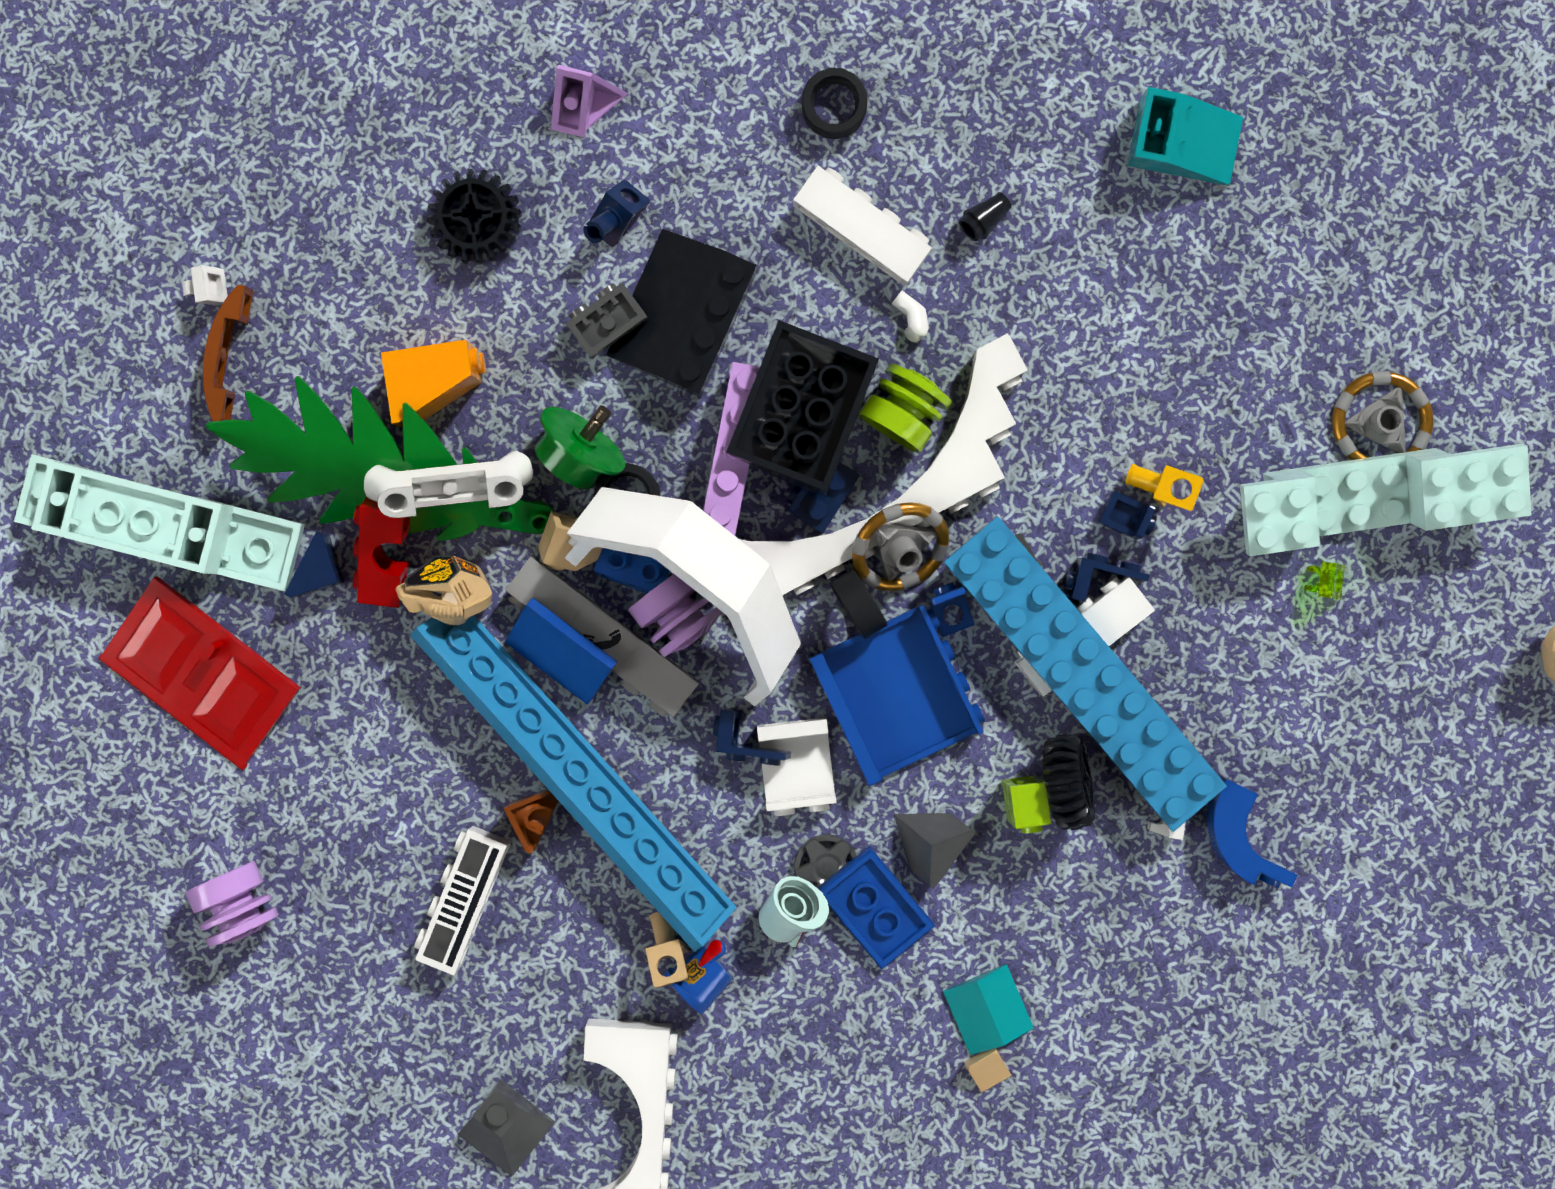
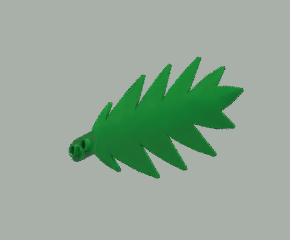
M300 376L295 377V385L305 432L276 406L251 391L245 392V398L253 420L232 419L206 423L208 430L245 452L229 464L231 469L255 473L294 471L267 497V501L270 503L294 501L323 495L340 489L319 518L321 524L343 521L354 517L356 506L361 504L366 498L364 477L376 465H382L394 471L457 465L431 427L407 402L402 404L403 459L394 438L373 406L356 386L351 388L352 443L337 418L318 394ZM464 447L462 449L463 464L478 463L468 448ZM522 499L512 505L489 508L488 500L416 508V516H410V531L408 534L439 528L444 525L447 526L437 535L439 541L462 537L475 531L480 525L530 534H543L551 511L554 512V510L543 501H527ZM502 512H510L507 515H500ZM538 517L544 518L540 522L534 521Z

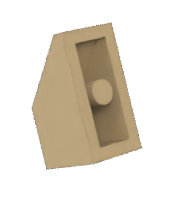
M551 511L538 545L542 563L549 568L558 571L564 569L577 571L598 561L602 550L601 547L592 548L576 567L565 559V556L573 547L568 543L571 536L567 532L578 519L577 517Z

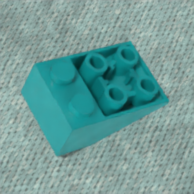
M1148 87L1140 97L1127 166L1229 186L1243 116L1183 93Z

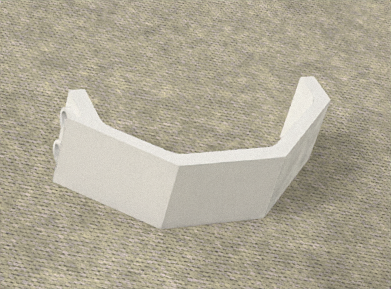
M601 487L567 532L571 536L568 543L573 547L565 556V559L575 567L592 548L601 547L651 557L669 569L730 619L756 678L744 699L753 706H756L772 692L801 645L772 567L766 560L693 502Z

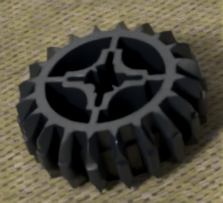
M467 169V179H463L459 172H454L453 177L456 181L454 184L451 185L446 179L441 182L446 189L444 193L439 190H433V195L439 200V203H428L429 210L437 213L427 217V222L430 225L436 226L430 231V234L433 238H441L437 243L441 250L449 247L448 256L452 259L456 258L461 252V261L464 264H468L471 254H473L475 263L481 265L483 262L482 254L486 253L489 260L493 262L496 260V256L492 250L498 248L505 255L508 250L502 244L503 241L507 240L511 244H515L517 241L509 231L521 230V225L516 221H512V219L522 217L520 209L512 208L519 203V199L516 195L508 196L512 188L508 183L500 186L502 180L500 176L494 175L489 180V173L486 170H481L478 179H476L473 169ZM478 190L494 195L499 200L501 209L494 210L492 206H482L478 197ZM465 193L464 204L460 208L451 210V213H448L452 203ZM474 205L482 215L481 219L477 218L479 221L475 223V228L467 218L468 214L471 215L470 212L474 210ZM501 220L496 232L488 239L482 241L486 227ZM456 224L457 227H467L471 243H465L454 238L448 225Z
M1062 734L1049 738L1043 745L1042 763L1045 779L1044 785L1053 818L1062 830L1083 829L1082 827L1091 826L1095 819L1096 802L1094 799L1095 791L1093 789L1091 767H1089L1085 747L1076 734Z

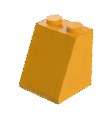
M467 340L381 352L391 423L403 428L402 404L405 402L423 420H426L481 384V374L486 373L483 352L479 353L478 349Z

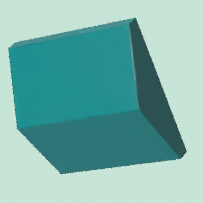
M1007 964L943 990L970 1055L1005 1046L1034 1028Z

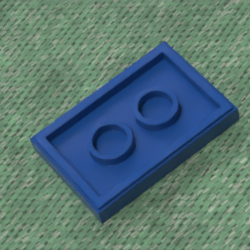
M534 598L527 603L505 640L507 645L587 705L617 664L614 658Z
M870 845L818 887L825 896L829 908L881 970L935 927L932 920Z

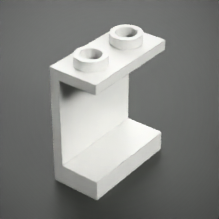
M826 717L757 725L760 747L791 751V758L781 760L780 766L762 764L766 810L774 811L775 816L795 814V808L808 806L809 812L829 810V804L836 803Z

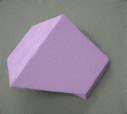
M558 65L556 69L551 130L585 137L586 130L629 93L593 73Z

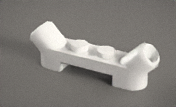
M511 451L498 461L406 471H394L382 465H376L364 477V491L369 499L378 502L379 510L384 515L392 518L416 516V508L483 500H488L489 508L515 504L520 500L523 495V486L533 478V468L530 459L519 451Z

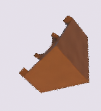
M548 789L516 799L503 808L522 847L530 854L536 850L558 803L556 797Z

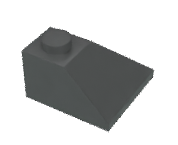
M500 1079L459 1131L458 1135L512 1177L555 1121Z

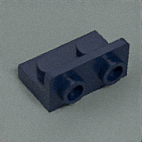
M839 462L826 497L795 486L786 500L791 505L788 512L823 534L860 475Z

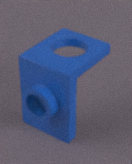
M952 582L934 589L936 596L928 598L940 623L941 627L939 629L943 637L975 625L964 594L967 593L964 586L955 588ZM949 605H957L963 611V619L957 625H949L943 619V611Z

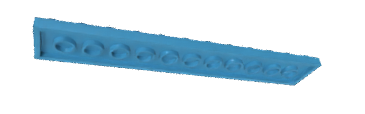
M475 615L469 617L461 625H449L431 617L418 626L410 634L413 640L691 949L696 952L703 947L737 908L735 904Z

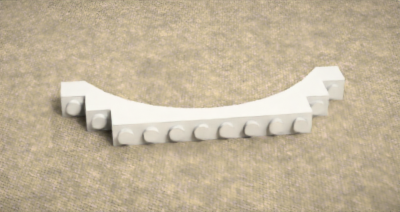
M1008 333L978 348L974 352L965 401L950 437L928 470L898 499L883 509L897 503L913 502L930 506L938 513L948 508L950 514L969 505L966 499L969 496L978 492L982 498L1000 489L997 482L1005 477L986 440L990 439L991 443L995 444L1011 435L1009 428L1016 425V422L998 387L1001 386L1003 391L1011 389L1023 382L1020 376L1027 371ZM913 515L903 516L885 523L912 527L916 524L918 527H928L931 525L922 517ZM872 516L831 534L795 541L739 540L771 565L782 595L794 590L797 596L815 586L812 579L822 574H825L826 578L829 579L846 570L843 563L852 559V548L856 536ZM875 534L870 538L865 559L876 554L874 549L877 546Z

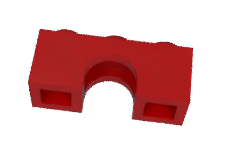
M366 496L364 501L356 506L354 513V524L359 526V537H356L353 548V555L355 558H358V568L355 569L353 575V589H357V603L399 608L402 602L399 600L395 589L397 586L405 583L404 579L408 577L409 562L391 559L383 551L382 544L392 543L401 545L410 531V517L392 518L386 516L379 510L378 502Z

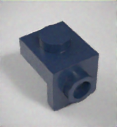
M1111 491L1098 523L1132 539H1142L1144 534L1150 535L1156 524L1157 517L1153 515L1156 507L1151 504H1143L1119 492Z

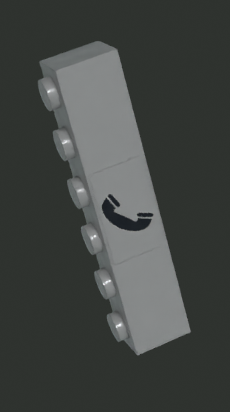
M530 556L505 589L512 595L509 601L523 611L532 598L536 599L614 658L617 664L612 671L623 679L620 685L635 696H638L641 692L651 700L648 706L664 718L667 714L674 717L700 683L668 657H663L656 648L535 557Z

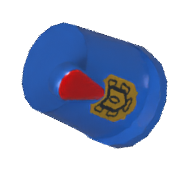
M713 940L708 948L703 946L684 959L688 979L671 984L682 998L701 1015L734 980L730 972L718 960L726 951V946L721 940ZM677 965L674 968L669 967L664 972V976L673 975L676 972Z

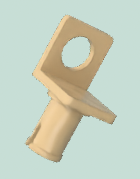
M659 912L649 915L656 945L645 948L653 986L660 988L687 980L688 973L683 954L690 952L689 946L680 939L676 940L673 927ZM673 957L677 962L676 972L671 976H662L658 971L659 961Z

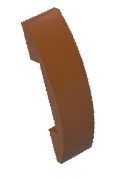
M238 284L225 299L216 314L207 338L203 360V387L206 404L213 422L231 420L235 393L222 389L234 322L248 325L254 291L244 285Z

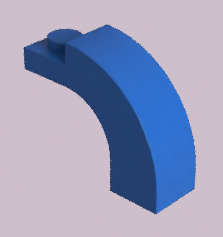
M1220 777L1227 787L1210 800L1207 807L1208 834L1218 857L1233 873L1252 885H1255L1261 873L1259 880L1273 887L1279 888L1280 884L1283 883L1292 888L1298 875L1260 857L1252 849L1246 834L1247 818L1258 794Z

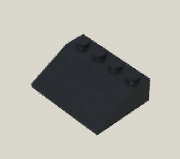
M662 229L632 295L648 319L612 344L606 356L701 398L757 274V265L727 251Z
M778 320L726 454L792 485L826 497L873 378L879 358Z

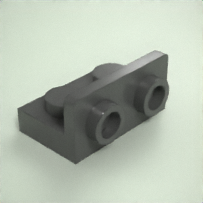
M623 282L617 287L613 283L604 288L597 295L599 300L589 307L583 304L576 308L569 315L571 320L565 323L591 359L648 319Z

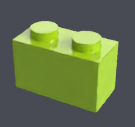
M1037 775L1002 780L1007 821L1015 829H1021V832L1024 834L1043 831L1042 825L1051 824L1047 791L1044 785L1045 781Z

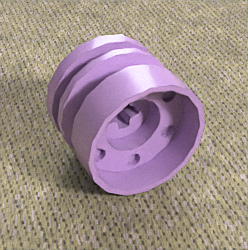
M675 574L667 578L628 609L641 628L655 622L659 624L660 628L650 639L653 644L665 635L671 640L659 650L663 657L687 648L708 632L716 619L723 614L716 607L704 615L700 609L709 601L703 597L694 602L690 596L695 590Z
M255 861L242 865L184 892L193 913L210 910L213 915L199 926L201 931L216 925L219 928V932L205 939L208 947L218 944H230L261 930L265 924L279 915L276 907L259 912L257 908L271 900V896L266 894L253 898L250 892L264 882Z

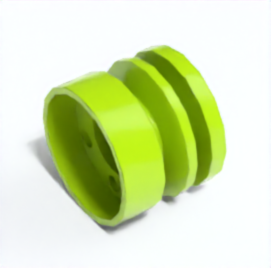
M889 363L885 372L896 383L880 378L878 385L888 394L887 398L869 395L858 415L867 424L898 444L916 453H921L933 434L922 420L927 418L940 422L943 416L932 405L948 410L952 401L927 377L914 370Z

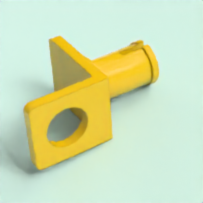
M1136 464L1131 465L1125 484L1128 486L1131 485L1154 493L1153 499L1160 506L1164 507L1167 503L1188 511L1194 509L1204 483V479L1200 476L1167 465L1160 474L1139 467ZM1177 480H1187L1192 486L1191 494L1185 499H1177L1172 495L1171 488Z

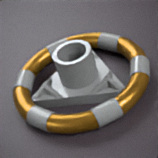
M1379 371L1362 375L1344 388L1334 405L1332 414L1334 438L1344 456L1349 460L1369 457L1357 450L1347 434L1346 428L1396 453L1424 450L1432 437L1434 418L1429 399L1422 388L1414 381L1398 373ZM1377 385H1394L1397 387L1345 421L1346 413L1354 396L1361 390ZM1402 390L1408 393L1420 415V429L1407 451L1405 446Z
M897 503L882 509L864 524L856 536L852 548V561L857 575L870 587L883 591L906 590L920 584L938 569L942 561H944L949 547L947 524L942 515L932 507L921 503ZM913 515L922 517L934 529L885 523L903 516ZM873 534H875L887 578L880 577L869 569L865 561V554ZM936 538L931 557L921 568L914 571L922 563L923 557L921 552ZM901 572H911L909 574L896 578Z

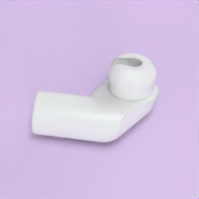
M902 290L892 302V305L907 316L908 327L904 331L905 337L911 342H918L922 336L927 335L929 329L926 309Z

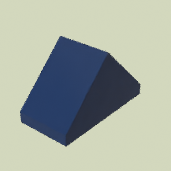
M323 532L315 533L284 593L288 597H301L345 583L329 535Z

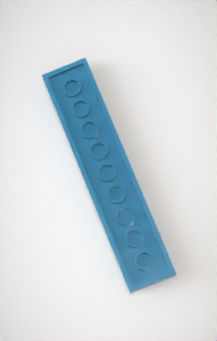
M996 516L943 561L1171 831L1174 832L1227 787L1224 781L999 516Z

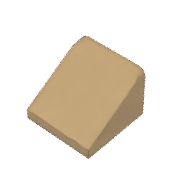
M996 1048L980 1052L964 1062L981 1093L1012 1076Z

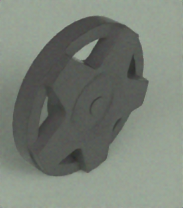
M831 834L814 836L799 848L795 856V877L815 882L818 888L846 865L845 860L849 853L852 859L857 855L852 846L839 836ZM833 841L836 844L826 849L820 842ZM807 851L809 862L800 866L802 856Z

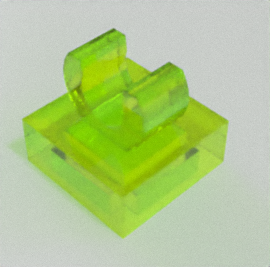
M1322 562V567L1308 566L1306 571L1317 573L1320 579L1318 584L1314 586L1305 585L1304 589L1309 592L1318 593V597L1341 600L1345 565Z

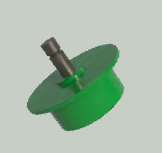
M600 405L589 421L574 412L559 407H547L542 411L540 421L545 433L536 444L535 452L541 463L556 477L571 486L580 489H591L602 474L618 475L625 468V459L619 448L612 440L599 431L612 414L608 408Z

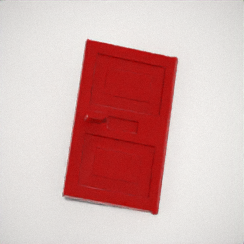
M158 576L152 579L111 642L98 658L241 770L246 769L248 761L301 689L299 685Z

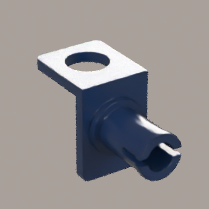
M622 180L605 193L590 221L586 223L587 226L583 228L585 237L592 243H599L603 240L609 246L614 247L633 216L648 206L650 199L628 181ZM621 192L632 195L637 203L627 201L621 195Z

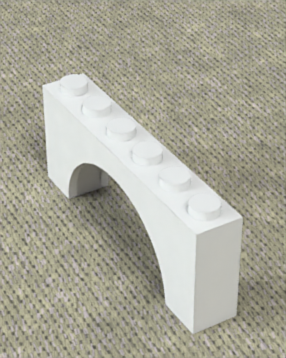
M590 1018L587 1021L583 1061L603 1065L620 1076L636 1098L642 1120V1140L635 1159L619 1178L598 1189H668L669 1173H663L662 1169L663 1160L670 1159L671 1138L664 1137L665 1125H672L673 1103H667V1090H674L675 1069L669 1068L670 1055H676L678 1034H671L672 1024Z

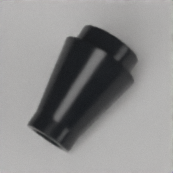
M998 192L993 197L965 210L963 217L959 219L960 227L967 237L973 241H978L980 238L986 239L1002 217L1012 208L1011 203L1003 193Z

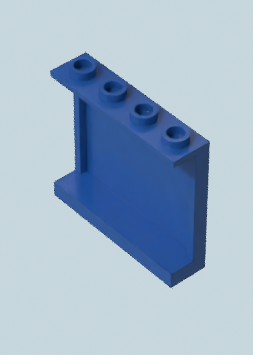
M920 605L888 620L886 627L867 639L858 634L809 658L869 786L882 781V777L975 733L981 734L984 732L980 724L985 722V718L978 704L971 705L965 693L970 691L969 684L963 672L961 671L956 674L951 664V661L956 659L953 650L947 640L941 642L936 632V629L941 627L937 616L932 608L926 611L924 605Z

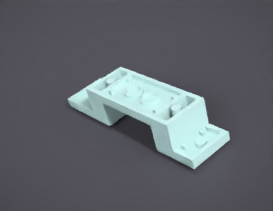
M1524 444L1454 454L1437 448L1266 472L1263 473L1264 481L1240 485L1246 554L1249 556L1320 546L1319 536L1409 523L1428 531L1531 516L1528 446Z
M33 454L30 457L14 519L16 523L32 526V530L203 574H218L280 591H286L291 581L305 524L205 498L157 488Z

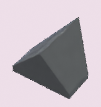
M894 814L910 870L934 889L975 835V832L953 814Z

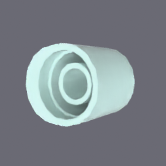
M788 876L777 883L760 909L758 916L760 927L770 939L777 942H789L790 946L796 947L804 932H812L819 929L828 919V902L823 893L809 881L800 877Z

